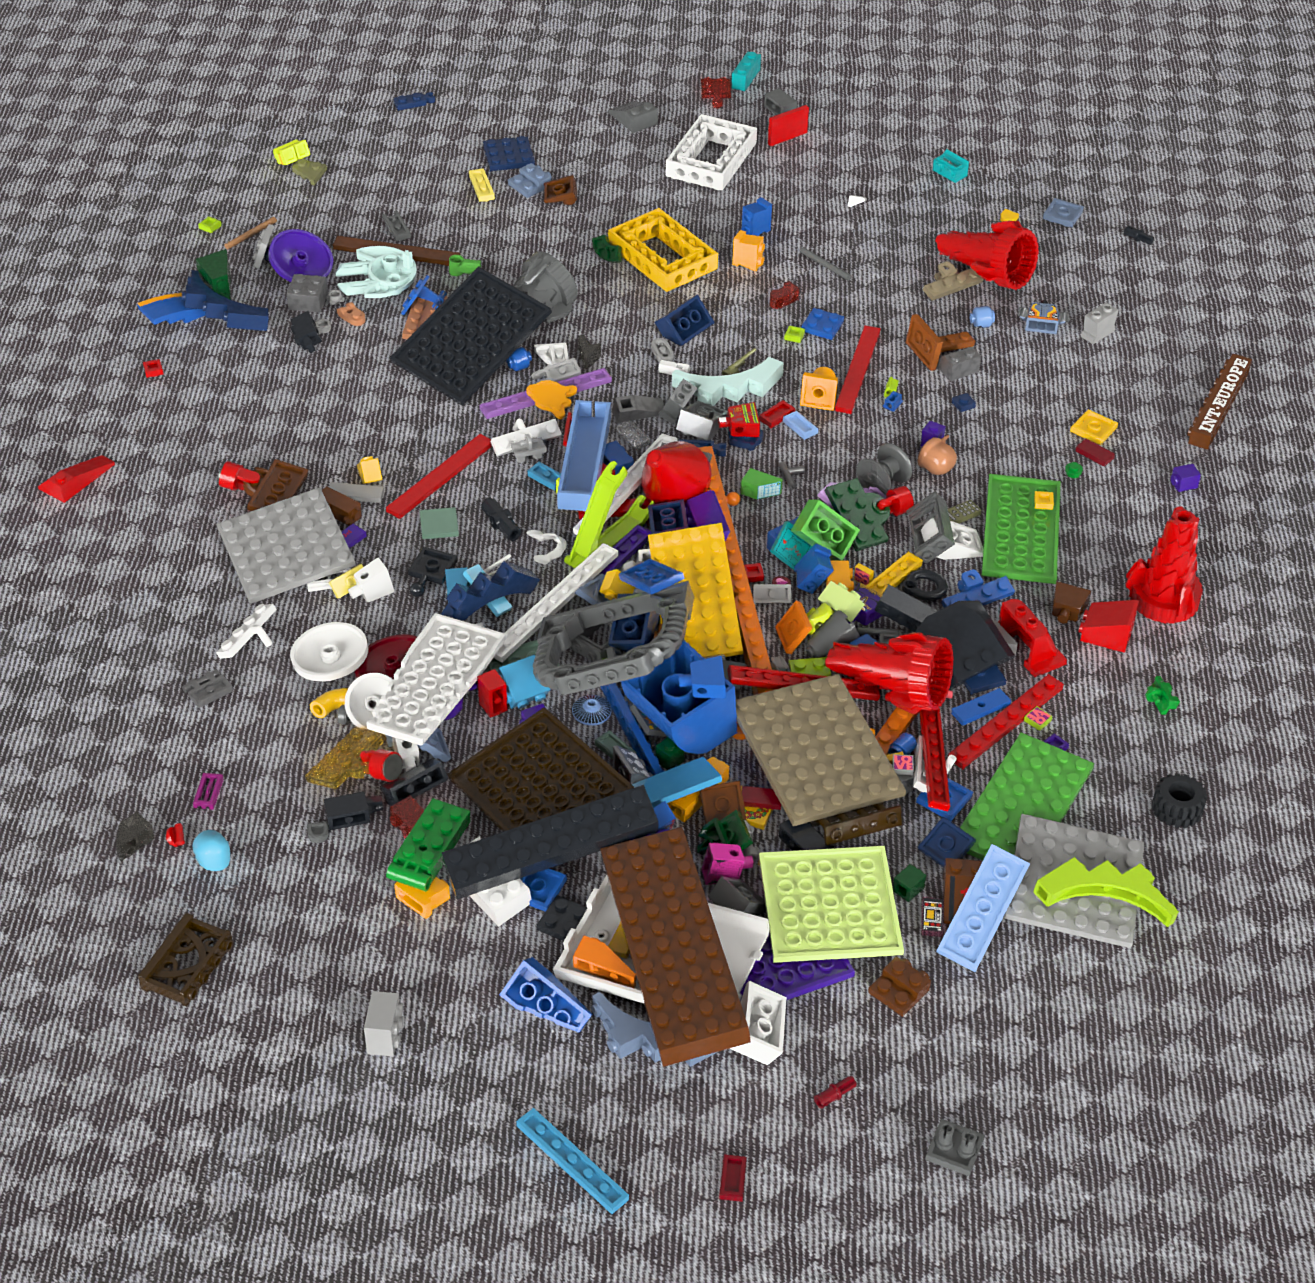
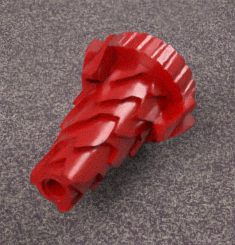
M1019 221L992 223L991 228L994 233L950 231L947 234L937 235L935 241L940 252L939 255L948 256L951 260L970 266L983 279L987 281L994 280L998 286L1014 290L1021 289L1029 282L1035 271L1039 254L1037 238L1028 228L1022 227Z
M1183 506L1174 509L1171 518L1166 523L1165 529H1163L1162 537H1158L1157 546H1154L1151 558H1148L1147 563L1142 558L1138 559L1126 575L1128 580L1125 586L1130 590V600L1139 601L1137 611L1143 614L1144 617L1150 618L1153 621H1159L1160 623H1178L1193 617L1195 612L1198 611L1203 592L1202 584L1199 582V578L1196 577L1197 554L1195 549L1198 541L1199 518L1192 512L1185 510Z
M920 632L892 638L889 640V644L874 642V645L864 643L852 645L833 642V648L828 652L825 666L834 672L855 678L858 682L879 685V689L891 690V692L885 695L886 701L911 714H917L921 710H938L944 703L952 680L953 649L949 639L923 635Z

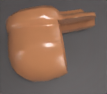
M949 435L942 439L931 438L922 446L917 459L920 467L925 468L931 474L943 475L955 466L957 461L956 452L950 445L945 443Z

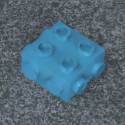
M535 655L502 666L497 671L506 683L507 704L510 705L511 709L518 707V709L523 708L533 700L536 702L542 701L550 691L549 687L542 686L535 679L533 674Z

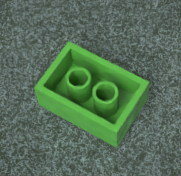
M808 500L791 531L812 547L816 543L831 550L830 560L843 561L860 529L822 501Z

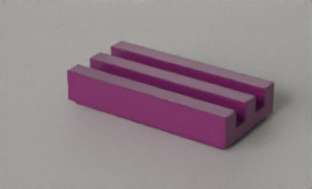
M202 774L193 801L194 808L201 806L202 809L209 807L210 810H214L224 780L223 774ZM210 778L204 799L201 800L207 779ZM215 779H217L216 784H215V787H214V790H213V793H212V796H211V799H210V801H209V798H210V795H211V792H212V789H213V785H214Z

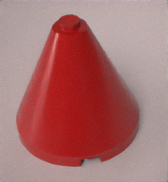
M674 441L664 444L647 455L642 471L643 491L650 502L653 500L655 504L683 499L684 504H686L687 500L708 491L712 476L710 462L706 455L691 443Z

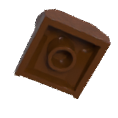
M574 175L544 183V202L546 204L563 202L565 205H572L577 200V186Z

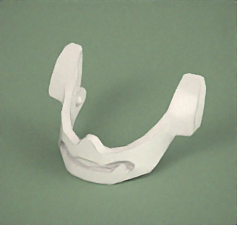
M538 530L526 532L529 536L538 539V541L554 539L558 543L557 547L548 554L534 556V561L546 565L551 560L559 558L566 549V540L556 534H543Z

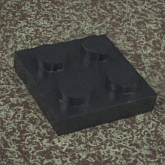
M557 895L537 923V930L564 941L571 928H577L587 907Z

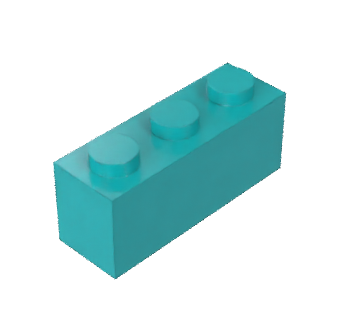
M747 52L732 72V89L746 91L760 71L761 54H756L755 52Z

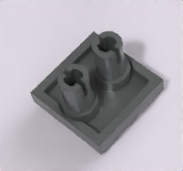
M941 1119L925 1160L970 1177L985 1135Z

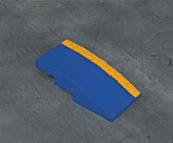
M182 293L167 294L137 303L138 309L154 325L165 320L169 324L179 320L186 324L205 316V311H202V309L185 308L184 301H181Z

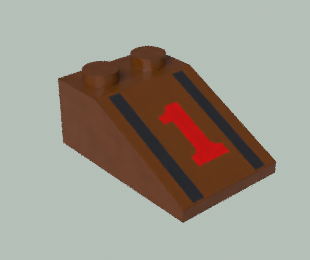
M945 859L943 871V924H951L983 861Z

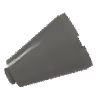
M840 610L834 612L806 643L805 651L810 658L828 655L829 650L833 648V642L849 644L860 638L853 622L850 624L847 622L846 618L848 616Z

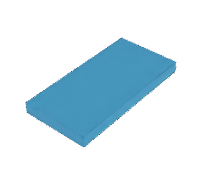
M701 757L632 785L634 788L644 785L654 808L664 801L669 803L722 782V777L704 757Z

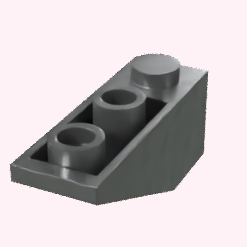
M628 395L616 397L612 409L616 422L620 423L659 416L664 404L662 398Z

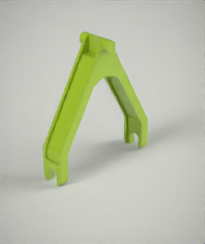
M615 461L610 462L598 478L571 554L567 555L564 559V563L574 569L603 543L613 548L636 525L643 527L649 518L648 508H641L646 497L640 495L624 516L601 533L615 492L628 473L623 466L617 475H612V471L617 465Z

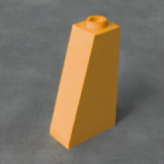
M715 757L708 759L707 761L722 777V782L717 784L726 783L729 780V765ZM699 791L667 803L677 819L685 823L702 806Z

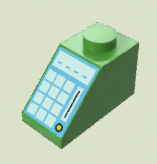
M750 468L741 480L740 494L756 500L780 495L782 493L783 479Z

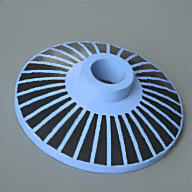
M596 695L581 697L572 707L574 718L585 725L604 723L609 719L612 711L609 702L605 698Z

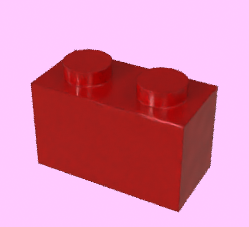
M493 669L477 676L479 704L487 715L492 718L506 712V683L497 671Z

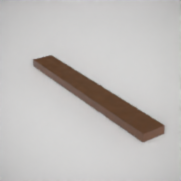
M337 236L333 243L334 250L355 253L357 249L369 246L393 247L404 252L408 250L412 252L414 261L449 266L450 256L461 255L459 252Z

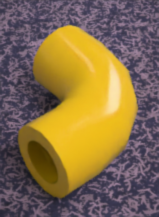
M348 688L333 689L320 695L311 702V712L318 718H324L331 711L340 708L341 705H345V695Z

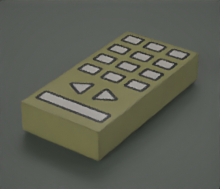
M972 500L949 508L948 513L950 521L960 524L981 515V509Z

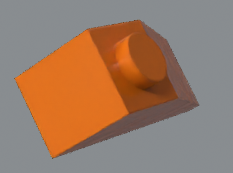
M583 936L573 955V968L635 989L636 974L604 942L594 937Z

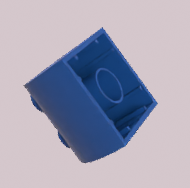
M684 640L681 647L670 658L664 659L662 664L654 667L651 673L621 681L626 697L681 750L692 754H704L737 734L735 686L725 678L726 698L724 699L695 698L692 686L680 687L679 675L691 674L690 663L704 659Z

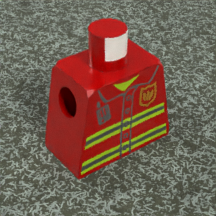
M755 402L729 407L727 417H718L719 428L729 427L731 436L759 437L760 421Z

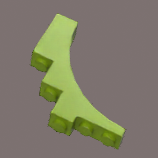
M1074 857L1038 879L1033 891L1047 907L1061 900L1076 896H1106L1123 900L1152 914L1166 927L1174 923L1179 913L1176 907L1152 885L1155 877L1141 863L1121 874L1117 867L1113 866L1108 860L1088 871L1085 865Z

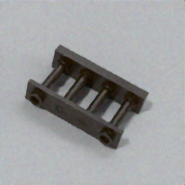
M883 802L811 821L810 823L812 827L821 825L824 828L825 844L831 845L902 825L901 806L897 805L886 808Z

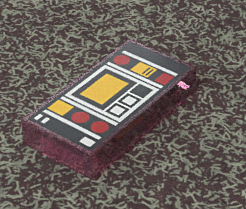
M922 898L921 935L943 936L944 899Z

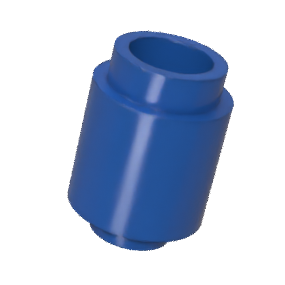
M902 733L890 745L888 753L903 752L904 755H909L916 749L917 742L915 737L908 733Z

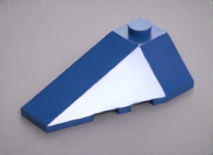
M533 957L523 960L499 994L518 1010L527 1011L539 1018L553 1021L557 1025L578 1033L581 1032L593 1015L547 968Z

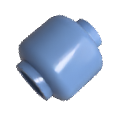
M989 306L975 307L969 316L970 323H973L975 328L990 327L995 322L994 310H991Z

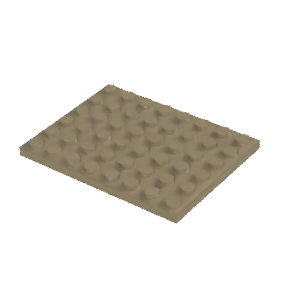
M839 674L736 700L737 722L793 826L905 796L906 789Z

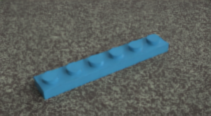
M532 1108L516 1121L517 1127L611 1214L629 1201V1194L536 1109Z

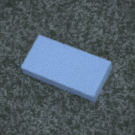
M798 411L783 417V422L804 440L818 434V428Z

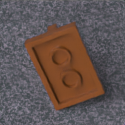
M914 314L911 317L906 344L927 368L932 371L937 368L941 352L973 347L975 340L968 332L938 337L918 314Z

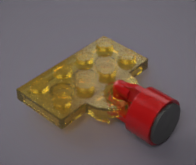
M355 727L317 765L312 767L305 775V778L309 783L337 789L348 777L363 779L365 774H370L375 779L393 782L402 772L403 761L397 752L378 749L387 740L385 734Z

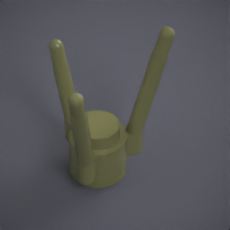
M753 348L734 364L724 369L722 376L740 373L738 368L745 364L744 360L754 353L756 348Z

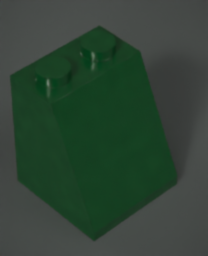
M224 249L197 258V271L204 284L219 295L231 300V275L227 250Z

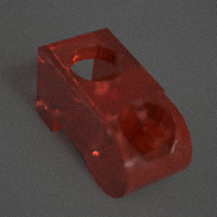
M787 281L782 288L772 290L770 292V307L780 309L798 301L799 288L792 282Z

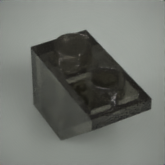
M137 812L119 824L116 850L120 861L133 855L134 852L155 839L152 825Z

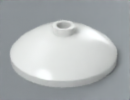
M368 673L351 683L345 695V710L355 726L361 730L376 733V731L367 729V720L370 721L374 708L369 706V701H374L377 708L380 704L381 696L387 692L388 684L393 681L392 678L380 673Z

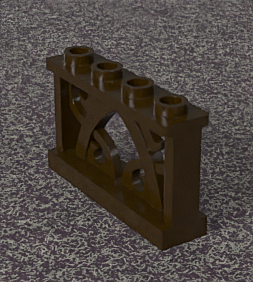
M185 913L138 975L141 989L147 992L153 991L180 1002L183 1006H187L191 1000L196 998L200 987L207 983L214 968L220 965L225 953L231 950L233 946L231 931L220 929L195 919L189 913ZM194 931H197V932H199V933H202L203 935H201L200 937H198V936L194 933ZM208 938H214L218 940L213 947L209 946L210 944L214 943L213 940H208L202 943L204 940ZM196 948L199 955V963L178 970L175 956L191 952ZM169 964L173 965L172 971H170V967L167 968ZM157 980H163V981H168V982H167V985H166V984L161 983V982H159V981H157ZM174 980H177L179 987L181 983L187 982L182 990L172 986Z

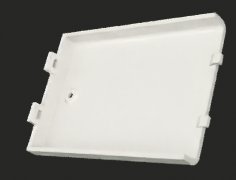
M606 875L599 889L594 888L586 901L587 910L577 928H571L563 942L564 950L553 968L554 975L561 980L644 1004L637 976L634 989L573 968V955L584 935L590 938H597L608 946L620 924V918ZM708 903L739 999H741L740 991L755 961H760L763 955L761 949L769 934V921L763 917ZM630 954L627 959L619 957L635 973Z

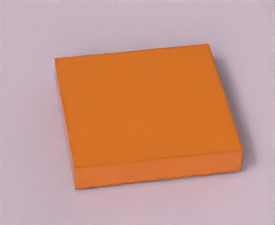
M795 601L775 626L784 650L788 654H792L812 630L811 623L800 601Z

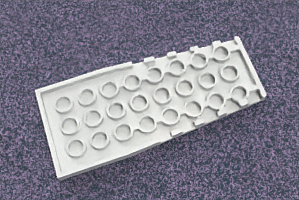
M435 613L403 658L401 668L397 669L394 674V680L387 686L386 694L381 696L380 704L377 708H374L370 721L367 720V729L423 745L477 681V676L483 674L506 640V634Z

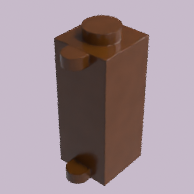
M327 486L322 490L336 520L350 526L362 517L360 502Z

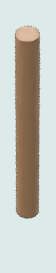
M272 217L226 243L225 248L228 250L267 228L268 224L276 223L277 219Z

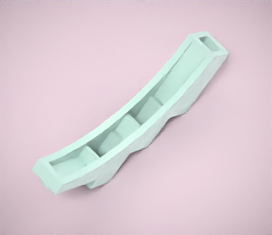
M768 357L752 369L724 376H702L675 369L672 372V386L677 388L680 382L685 379L697 387L693 394L697 396V401L712 406L722 397L738 402L747 392L763 397L783 376L784 362Z

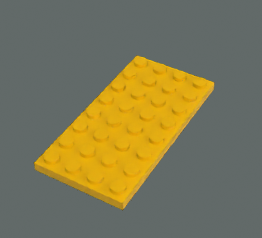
M722 523L648 535L651 559L682 572L685 579L677 583L689 581L694 603L691 619L687 621L684 640L703 658L724 654L725 657L742 655L743 648ZM660 615V621H661V624H663V620H662V617H661V615Z

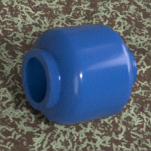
M519 347L506 360L509 369L514 371L523 370L530 366L532 356L530 351Z

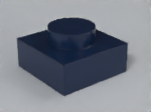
M968 393L952 397V404L960 412L976 407V402Z

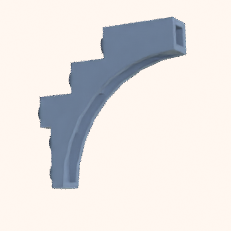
M601 992L592 995V1012L595 1017H599L602 1020L603 1026L608 1032L607 1045L612 1053L615 1052L622 1059L642 1048L644 1054L647 1057L650 1056L654 1063L661 1060L650 1022L639 1020L624 1013L610 1003ZM715 1053L686 1060L685 1062L691 1067Z

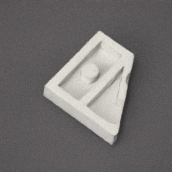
M566 343L534 345V352L548 366L569 360Z

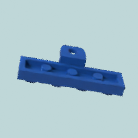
M972 569L962 573V580H959L957 583L961 593L944 598L941 604L945 608L957 601L980 600L984 606L1013 595L1015 590L1006 576L983 584L984 581L980 574Z

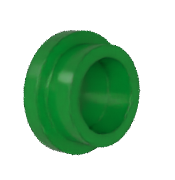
M1076 462L1068 463L1065 466L1066 475L1070 478H1078L1083 472V467Z

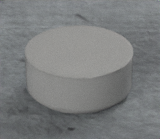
M318 319L315 321L319 333L324 334L331 330V322L328 319Z

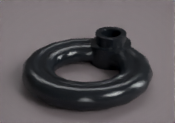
M927 569L911 571L905 577L902 586L904 593L924 601L941 599L948 590L947 581L942 575ZM919 579L931 580L937 585V589L933 591L921 590L918 588L916 581Z

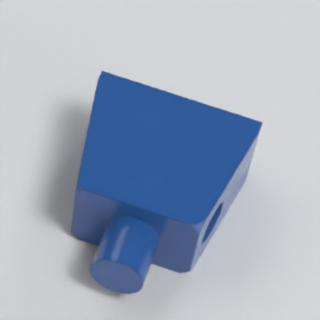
M722 656L691 662V674L679 675L680 687L692 686L695 698H726Z

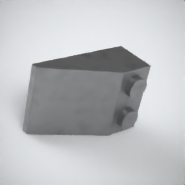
M697 401L681 410L676 430L681 431L683 435H693L698 440L708 441L720 429L718 417H727L728 411Z

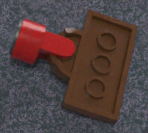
M275 459L269 470L255 467L251 471L245 469L243 465L226 461L220 469L218 484L220 487L233 491L237 489L244 490L252 497L248 503L247 510L254 511L296 496L308 476L309 469Z

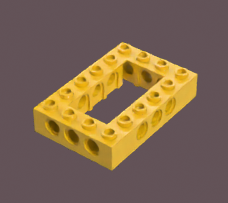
M660 208L608 230L610 244L621 247L622 257L666 292L718 268V253ZM657 237L683 258L667 265L665 258H661L656 254V251H652L646 246V243L642 242Z

